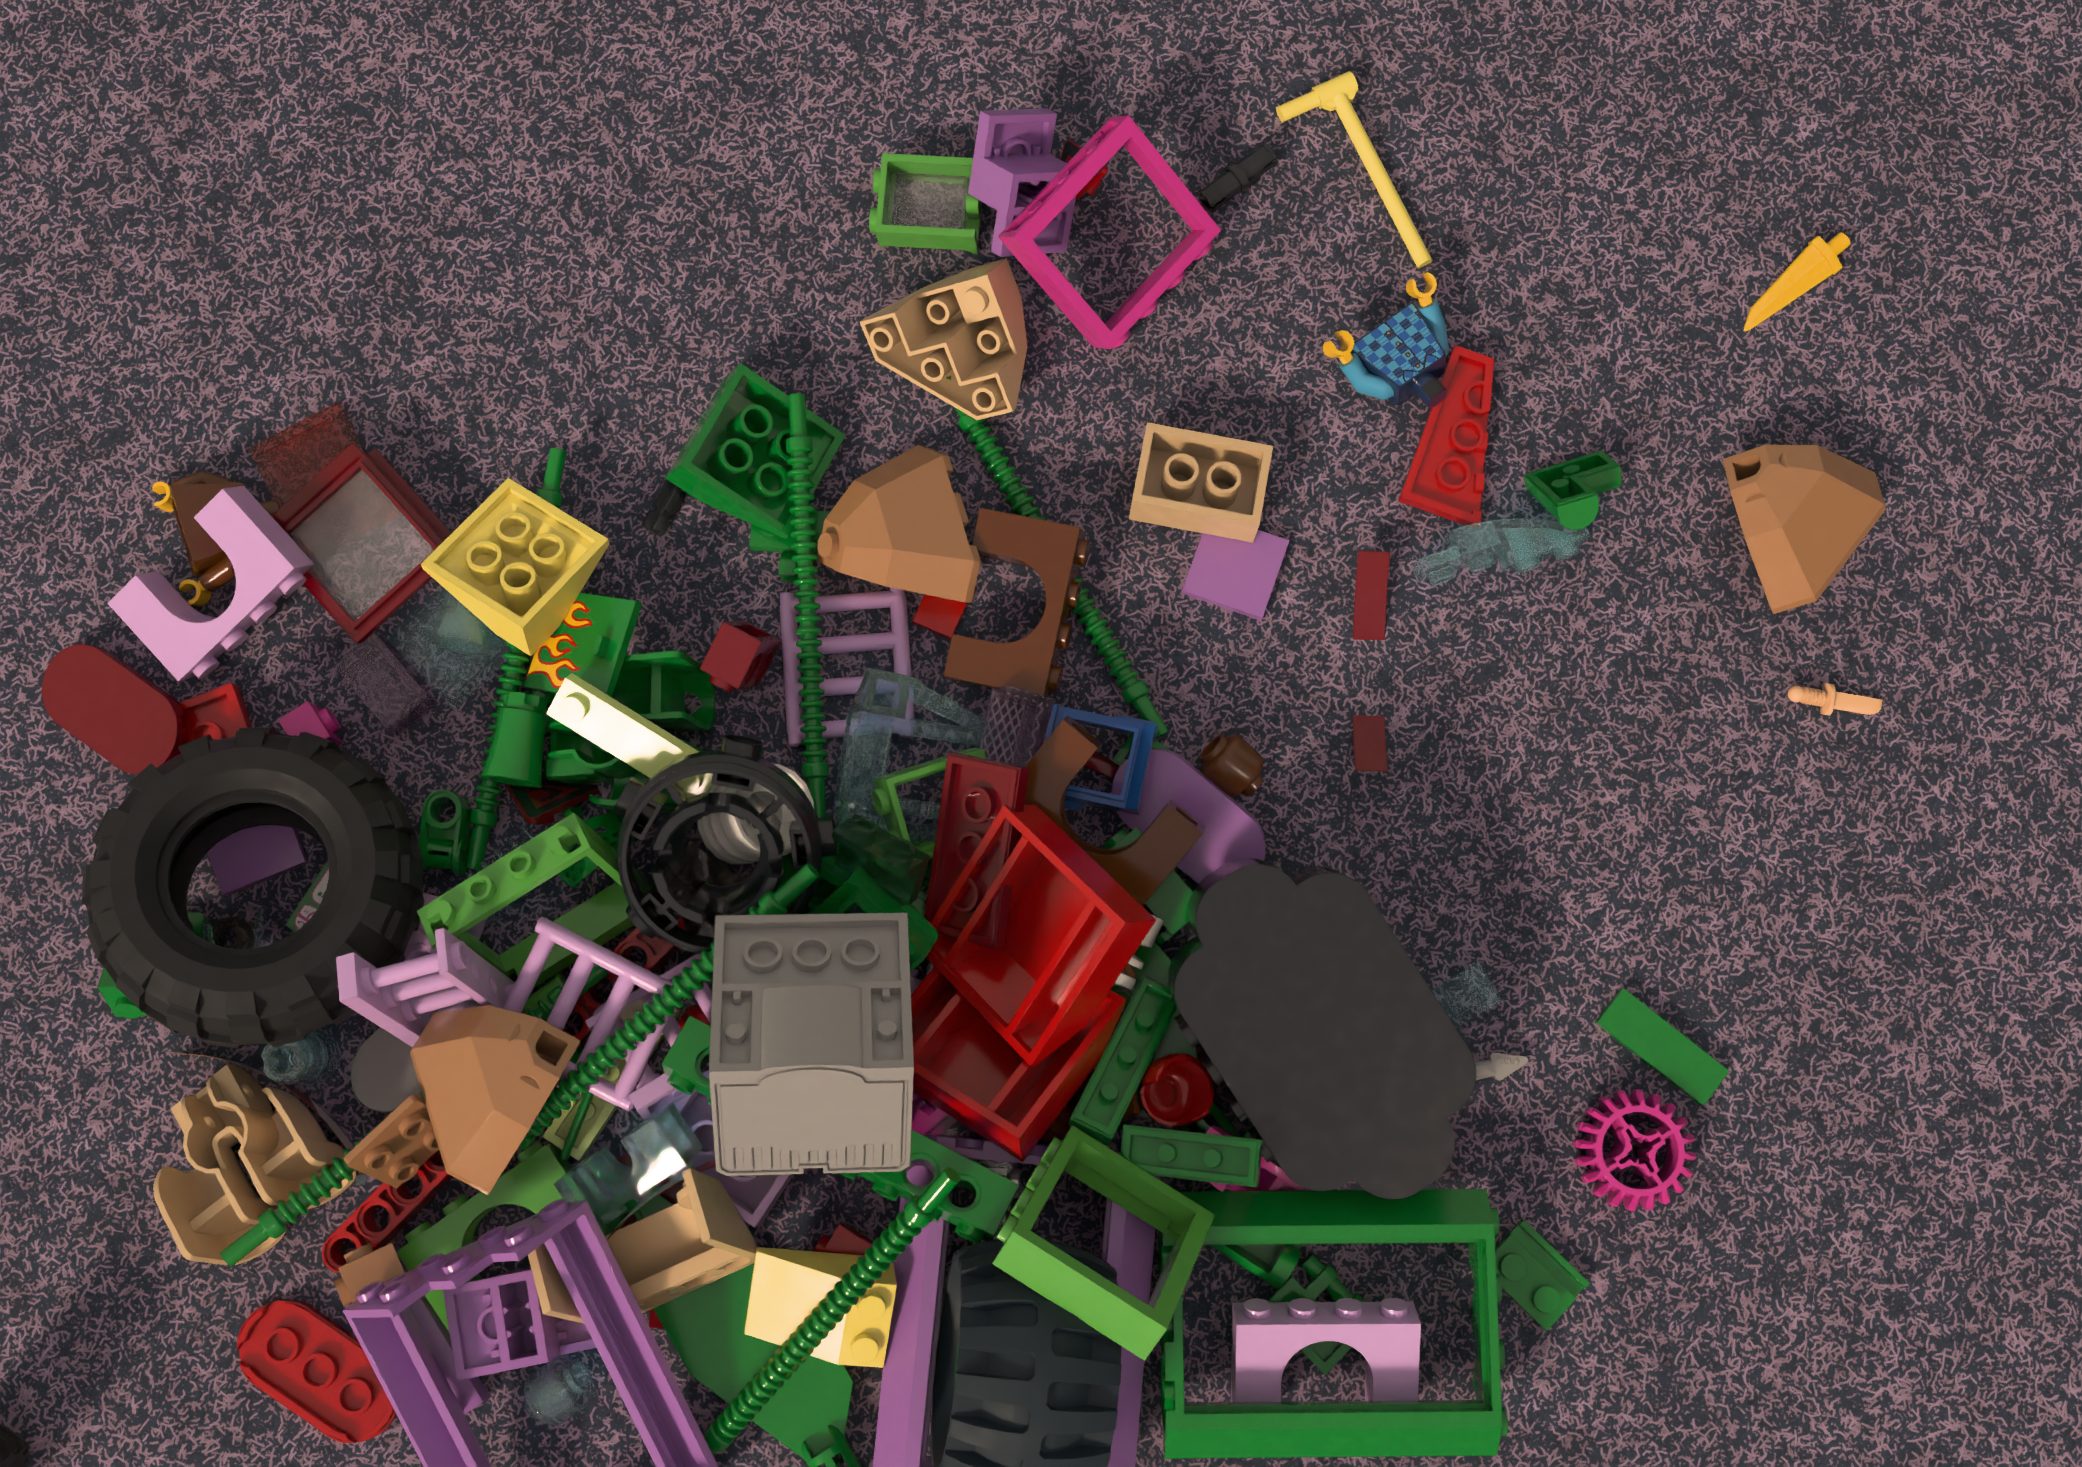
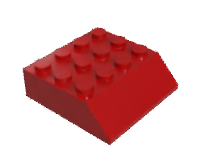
M1003 805L930 923L937 929L939 925L947 922L954 910L953 902L960 901L970 885L966 881L968 878L976 876L981 866H977L983 854H989L1003 832V825L1006 819L1020 832V839L959 937L954 938L938 933V939L926 957L1030 1066H1036L1088 1024L1156 922V919L1037 805H1024V812H1014L1006 805ZM1004 885H1012L1004 948L994 949L969 942L968 938L970 935L979 931L990 914L992 901L998 891Z
M934 966L911 994L914 1059L913 1092L1023 1162L1100 1061L1126 1004V999L1110 990L1082 1030L1039 1064L1030 1066Z

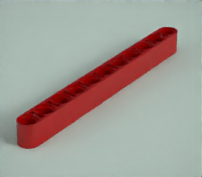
M681 916L678 926L690 932L689 920ZM636 927L612 952L628 960L631 951L636 948L644 949L647 955V962L644 968L655 974L680 948L668 943L658 935L654 938H649ZM608 970L606 971L609 975L579 997L572 1012H579L584 1021L582 1030L573 1036L580 1040L579 1046L583 1047L591 1034V1030L585 1021L591 1018L594 1011L603 1004L596 995L598 985L607 979L611 980L615 985L619 977ZM635 985L632 992L636 991L641 987ZM564 1026L563 1031L569 1034ZM438 1151L422 1164L416 1173L421 1178L423 1185L417 1197L409 1194L406 1182L402 1183L398 1188L383 1182L328 1237L322 1249L323 1262L327 1268L333 1272L340 1273L338 1268L347 1264L341 1251L342 1244L346 1239L353 1241L356 1249L369 1243L373 1251L386 1246L453 1178V1176L446 1173L444 1163L439 1158ZM378 1206H383L389 1212L390 1220L385 1229L379 1228L374 1222V1213Z

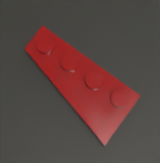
M1454 345L1440 381L1448 390V393L1439 404L1430 409L1401 490L1399 502L1474 529H1478L1481 526L1482 511L1480 509L1482 492L1484 491V460L1488 443L1487 424L1491 406L1494 358Z

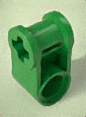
M437 790L429 794L422 807L418 840L425 868L424 872L428 871L429 868L453 870L455 875H464L467 869L465 863L469 848L471 824L469 823L472 808L468 799L463 795L447 790ZM452 800L456 805L455 816L450 821L444 822L440 817L441 806L444 802ZM445 852L449 853V856H439L436 853Z

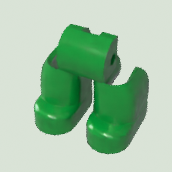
M681 651L625 655L612 695L613 699L660 728L670 727L678 732L710 730L715 721V686L709 681L711 674L700 669L702 664ZM685 692L696 695L703 704L692 715L685 712ZM548 715L547 730L551 733L550 753L546 757V777L549 780L574 784H593L611 781L609 799L589 794V800L612 811L631 777L643 783L650 779L645 774ZM681 740L684 743L691 746L692 748L696 749L697 751L703 752L702 749L694 746L693 744L685 740ZM665 788L661 793L667 795L668 798L659 813H669L677 806V803L671 798V794Z

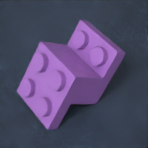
M1047 108L980 111L968 194L997 210L991 252L1000 257L1014 255L998 236L1067 164L1050 155L1057 113ZM1076 196L1033 240L1044 253L1067 252Z
M531 1267L469 1281L457 1289L443 1290L457 1381L547 1363L560 1355L596 1348L585 1324L543 1315Z

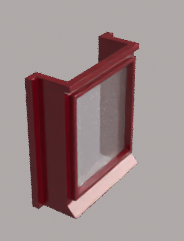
M353 443L272 515V518L314 563L303 574L306 578L303 585L366 655L379 644L372 636V633L432 579L422 569L421 563L452 533L376 448L367 453Z

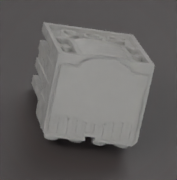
M908 913L715 916L709 1081L716 1171L725 1176L804 1174L805 1168H823V1173L898 1172L909 1167L914 1059Z

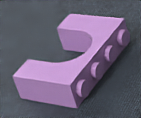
M245 486L223 488L194 517L226 553L234 568L236 577L235 594L231 604L219 617H211L195 610L159 571L135 575L107 603L178 682L195 676L198 679H203L211 674L220 665L217 658L225 650L229 652L241 645L249 636L245 631L254 622L256 624L261 623L271 616L277 609L274 603L283 594L289 595L301 587L306 581L303 574L314 565Z
M1254 1298L1245 1302L1232 1303L1231 1402H1281L1282 1375L1288 1361L1302 1348L1322 1341H1335L1347 1344L1364 1356L1366 1359L1365 1401H1418L1421 1322L1414 1303L1406 1302L1399 1298H1386L1381 1302H1360L1352 1298H1342L1336 1302H1314L1306 1298H1298L1290 1302H1268L1264 1299Z

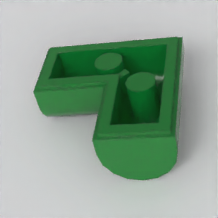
M1598 451L1526 473L1524 475V482L1528 492L1565 528L1580 530L1589 526L1595 520L1599 510L1598 494L1617 489L1621 486V468L1606 453Z

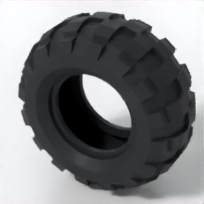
M275 727L239 728V731H236V736L219 740L213 739L209 734L178 746L181 753L157 768L150 763L126 785L130 791L118 809L112 807L111 810L108 809L92 838V841L96 844L93 861H91V866L86 865L83 870L81 902L87 908L90 924L86 933L98 962L107 970L115 982L116 988L148 1017L173 1032L192 1036L209 1045L238 1049L249 1044H271L273 1047L306 1040L308 1033L335 1023L337 1026L357 1013L339 1001L336 957L354 952L376 968L403 962L406 959L404 953L412 933L419 928L420 918L417 910L423 907L425 901L423 897V872L425 868L419 840L403 803L394 795L387 785L385 778L363 758H354L338 748L336 742L308 732H300L299 736L285 735L277 732ZM260 825H279L303 831L325 846L329 861V879L326 892L318 909L298 931L274 944L255 949L221 947L207 942L194 934L187 912V892L190 880L205 854L218 842L246 828Z

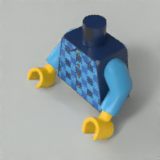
M1428 272L1422 273L1426 288L1422 293L1418 291L1414 279L1408 280L1406 284V291L1409 296L1419 299L1420 304L1417 307L1413 302L1409 303L1356 342H1354L1352 335L1348 331L1341 330L1335 332V337L1341 343L1340 350L1336 349L1332 341L1324 342V354L1329 358H1339L1340 362L1338 365L1356 392L1381 400L1388 399L1394 405H1401L1414 395H1417L1428 408L1439 404L1447 395L1448 390L1441 384L1438 378L1444 373L1449 346L1446 324L1438 301L1431 297L1437 287L1436 279L1432 274Z

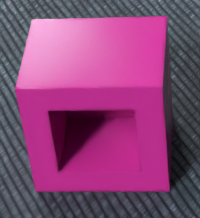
M307 701L278 720L287 735L299 736L300 732H308L336 742L337 746L342 744L336 733L337 730L341 729L340 723L327 707L321 710L320 707Z

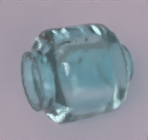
M559 1356L545 1363L532 1372L525 1380L524 1407L527 1413L533 1419L540 1420L542 1423L550 1426L564 1423L582 1411L590 1402L591 1389L593 1388V1379L590 1371L580 1360L571 1359L566 1356Z

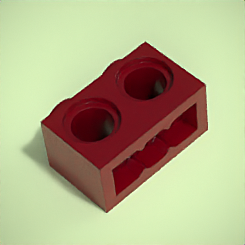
M747 621L722 622L700 669L711 674L709 679L711 683L730 692H733L734 688L744 690L747 687L759 686L782 640Z

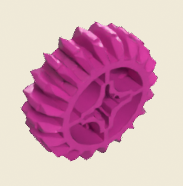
M1634 1089L1630 1099L1625 1090L1615 1091L1614 1102L1608 1096L1600 1097L1598 1100L1603 1113L1594 1107H1588L1585 1113L1594 1121L1593 1124L1578 1122L1576 1125L1579 1131L1587 1133L1586 1140H1573L1574 1147L1586 1149L1585 1156H1578L1574 1159L1575 1165L1590 1166V1169L1581 1175L1582 1181L1590 1183L1598 1179L1599 1181L1594 1185L1592 1193L1597 1197H1602L1608 1193L1607 1203L1614 1207H1617L1623 1200L1625 1209L1629 1211H1635L1639 1202L1644 1210H1653L1655 1205L1654 1197L1661 1204L1670 1203V1195L1667 1188L1676 1193H1681L1684 1190L1677 1177L1691 1178L1693 1172L1683 1167L1684 1160L1692 1161L1697 1157L1694 1152L1685 1151L1684 1144L1694 1142V1136L1692 1134L1680 1133V1130L1688 1124V1121L1685 1117L1671 1120L1676 1111V1106L1672 1103H1667L1660 1108L1661 1096L1658 1094H1650L1645 1100L1643 1090ZM1637 1112L1650 1118L1658 1128L1640 1134L1632 1124H1627L1622 1116ZM1611 1125L1613 1128L1610 1131L1615 1139L1614 1147L1603 1159V1139ZM1630 1141L1638 1143L1645 1141L1637 1151L1639 1158H1624L1633 1149ZM1666 1144V1160L1660 1171L1655 1161V1155L1657 1150ZM1630 1166L1637 1175L1643 1177L1646 1184L1638 1187H1627L1617 1181L1610 1172L1615 1169L1622 1170Z

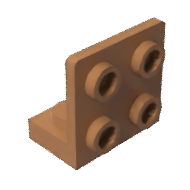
M420 1092L416 1096L410 1095L343 1158L348 1167L395 1188L410 1180L417 1173L419 1167L439 1150L425 1101L421 1099Z

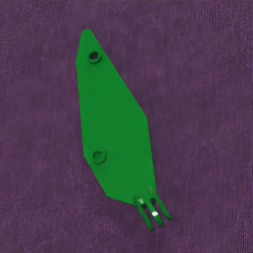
M596 1168L588 1170L583 1176V1185L610 1233L624 1219L626 1213L631 1212L654 1192L653 1189ZM658 1194L637 1210L634 1215L637 1217V1221L673 1204ZM624 1223L618 1228V1230L626 1227ZM754 1263L653 1308L690 1375L730 1405L731 1401L738 1397L739 1392L745 1389L746 1384L752 1381L753 1376L760 1372V1368L767 1364L768 1359L774 1356L775 1351L782 1348L780 1345L746 1335L744 1332ZM807 1356L806 1361L803 1364H799L798 1370L792 1373L791 1378L784 1381V1385L777 1389V1393L770 1397L766 1405L762 1406V1410L759 1413H755L752 1421L803 1458L809 1467H823V1463L826 1467H844L837 1455L839 1452L848 1467H862L845 1437L854 1381L844 1365H837L813 1356Z

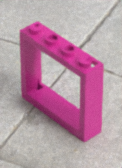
M1126 115L1111 117L1001 232L998 238L1095 348L1113 349L1127 340L1130 336L1129 329L1138 319L1147 317L1155 310L1158 305L1157 299L1166 289L1175 287L1183 280L1186 275L1184 270L1192 261L1203 257L1209 252L1213 246L1211 241L1219 234L1221 229L1131 117ZM1124 146L1192 231L1104 324L1033 240L1117 151Z

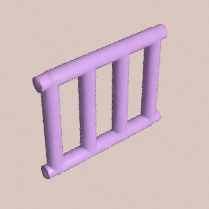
M889 587L890 591L826 595L815 598V603L821 606L820 609L816 610V613L890 608L892 632L817 638V640L822 641V645L817 648L818 652L834 654L893 649L894 674L824 679V682L820 683L819 687L825 693L820 695V697L896 691L897 716L821 721V725L827 728L825 732H822V738L899 733L900 737L905 738L915 737L905 590ZM784 592L780 594V624L786 725L789 746L798 747L802 745L801 740L806 737L805 733L800 731V728L804 727L805 723L799 718L800 715H803V708L799 707L803 696H800L798 692L803 690V684L798 683V679L801 678V672L797 670V667L800 665V659H797L796 656L798 653H801V647H797L796 642L801 639H798V635L795 633V630L798 629L795 617L800 613L794 609V606L799 604V599L794 598V593Z
M540 917L535 927V932L539 933L503 1009L518 1013L522 1012L555 943L579 955L546 1021L563 1031L595 964L619 976L577 1063L569 1061L561 1075V1078L568 1079V1072L570 1070L578 1071L577 1064L580 1061L587 1062L586 1056L588 1053L597 1054V1045H606L605 1039L611 1035L635 985L653 994H663V986L665 984L672 986L673 983L556 922ZM665 1015L666 1022L663 1025L655 1024L656 1031L654 1033L646 1032L647 1039L644 1042L637 1041V1048L632 1051L616 1085L599 1076L598 1084L593 1085L589 1083V1092L615 1106L630 1111L634 1105L628 1095L633 1093L670 1016Z

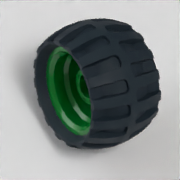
M999 1239L973 1244L957 1250L953 1255L952 1264L949 1267L937 1344L931 1420V1462L933 1467H1108L1118 1413L1117 1405L1122 1368L1121 1345L993 1265V1261L1004 1244ZM1045 1239L1118 1286L1117 1272L1111 1264L1080 1248Z

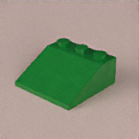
M740 363L723 379L665 479L702 503L784 539L788 538L795 527L790 524V520L794 519L795 515L789 512V509L794 506V502L789 500V496L794 492L788 488V484L793 482V478L787 474L788 471L792 470V466L787 464L791 454L786 452V439L790 437L788 395ZM806 408L807 436L812 438L813 451L808 454V457L813 459V464L808 466L810 470L814 471V475L809 477V481L814 483V488L810 489V494H813L846 435Z

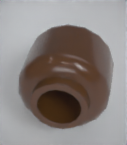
M1224 734L1218 735L1200 754L1199 758L1203 761L1200 772L1230 797H1235L1241 793L1249 796L1263 781V777L1260 775L1264 765L1263 757L1238 734H1232L1227 737Z

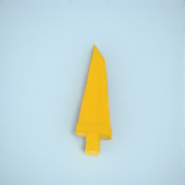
M1841 232L1828 243L1820 236L1813 238L1802 253L1749 309L1744 331L1751 330L1831 275H1835L1843 267L1837 256L1850 246V239Z

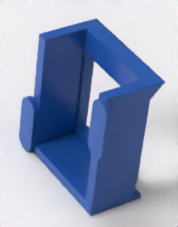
M1053 704L1046 740L1067 715L1078 724L1134 736L1121 795L1069 785L1065 796V809L1080 811L1084 808L1085 804L1140 816V800L1153 741L1157 739L1158 726L1154 722L1118 715L1111 717Z

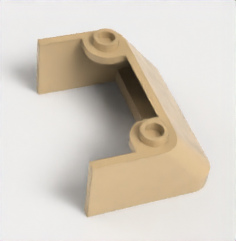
M692 1168L682 1171L685 1181L683 1183L684 1188L676 1194L677 1204L617 1230L609 1239L610 1234L605 1236L642 1313L754 1263L757 1247L755 1240L719 1179ZM543 1243L528 1254L543 1315L584 1324Z

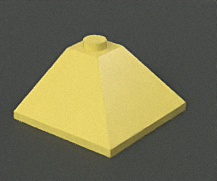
M507 478L421 563L424 571L496 635L529 656H532L560 627L610 543L608 538Z

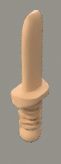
M1828 683L1823 685L1822 690L1808 687L1802 688L1800 686H1793L1788 690V698L1791 701L1820 706V714L1828 716L1832 714L1833 709L1868 715L1876 714L1881 710L1883 701L1871 697L1836 692L1835 685Z

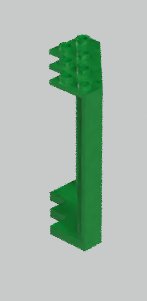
M1486 1189L1420 1190L1414 1195L1401 1199L1377 1197L1366 1190L1180 1192L1215 1214L1203 1245L1468 1243V1256L1475 1284L1470 1319L1477 1347L1473 1371V1386L1476 1400L1184 1403L1183 1305L1181 1295L1168 1329L1160 1339V1393L1165 1459L1497 1456L1501 1436H1507L1508 1432L1506 1409L1502 1407L1500 1369H1503L1505 1366V1350L1502 1340H1499L1498 1302L1502 1300V1281L1500 1274H1496L1495 1236L1499 1235L1500 1222L1497 1208L1490 1207ZM1161 1231L1158 1233L1159 1278L1175 1244V1240Z

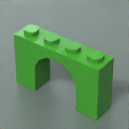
M537 1142L517 1156L520 1162L517 1166L507 1173L505 1171L502 1172L489 1195L480 1191L471 1199H468L466 1195L457 1198L442 1210L445 1217L431 1226L427 1221L405 1236L408 1244L396 1253L408 1271L417 1268L421 1262L439 1253L446 1255L472 1243L474 1233L481 1220L491 1210L503 1204L519 1205L537 1214L546 1205L559 1199H565L566 1202L587 1201L604 1236L610 1234V1231L569 1162L560 1160V1149L554 1144L542 1146L540 1142ZM478 1273L467 1282L482 1279V1277ZM431 1290L425 1297L449 1332L443 1290Z

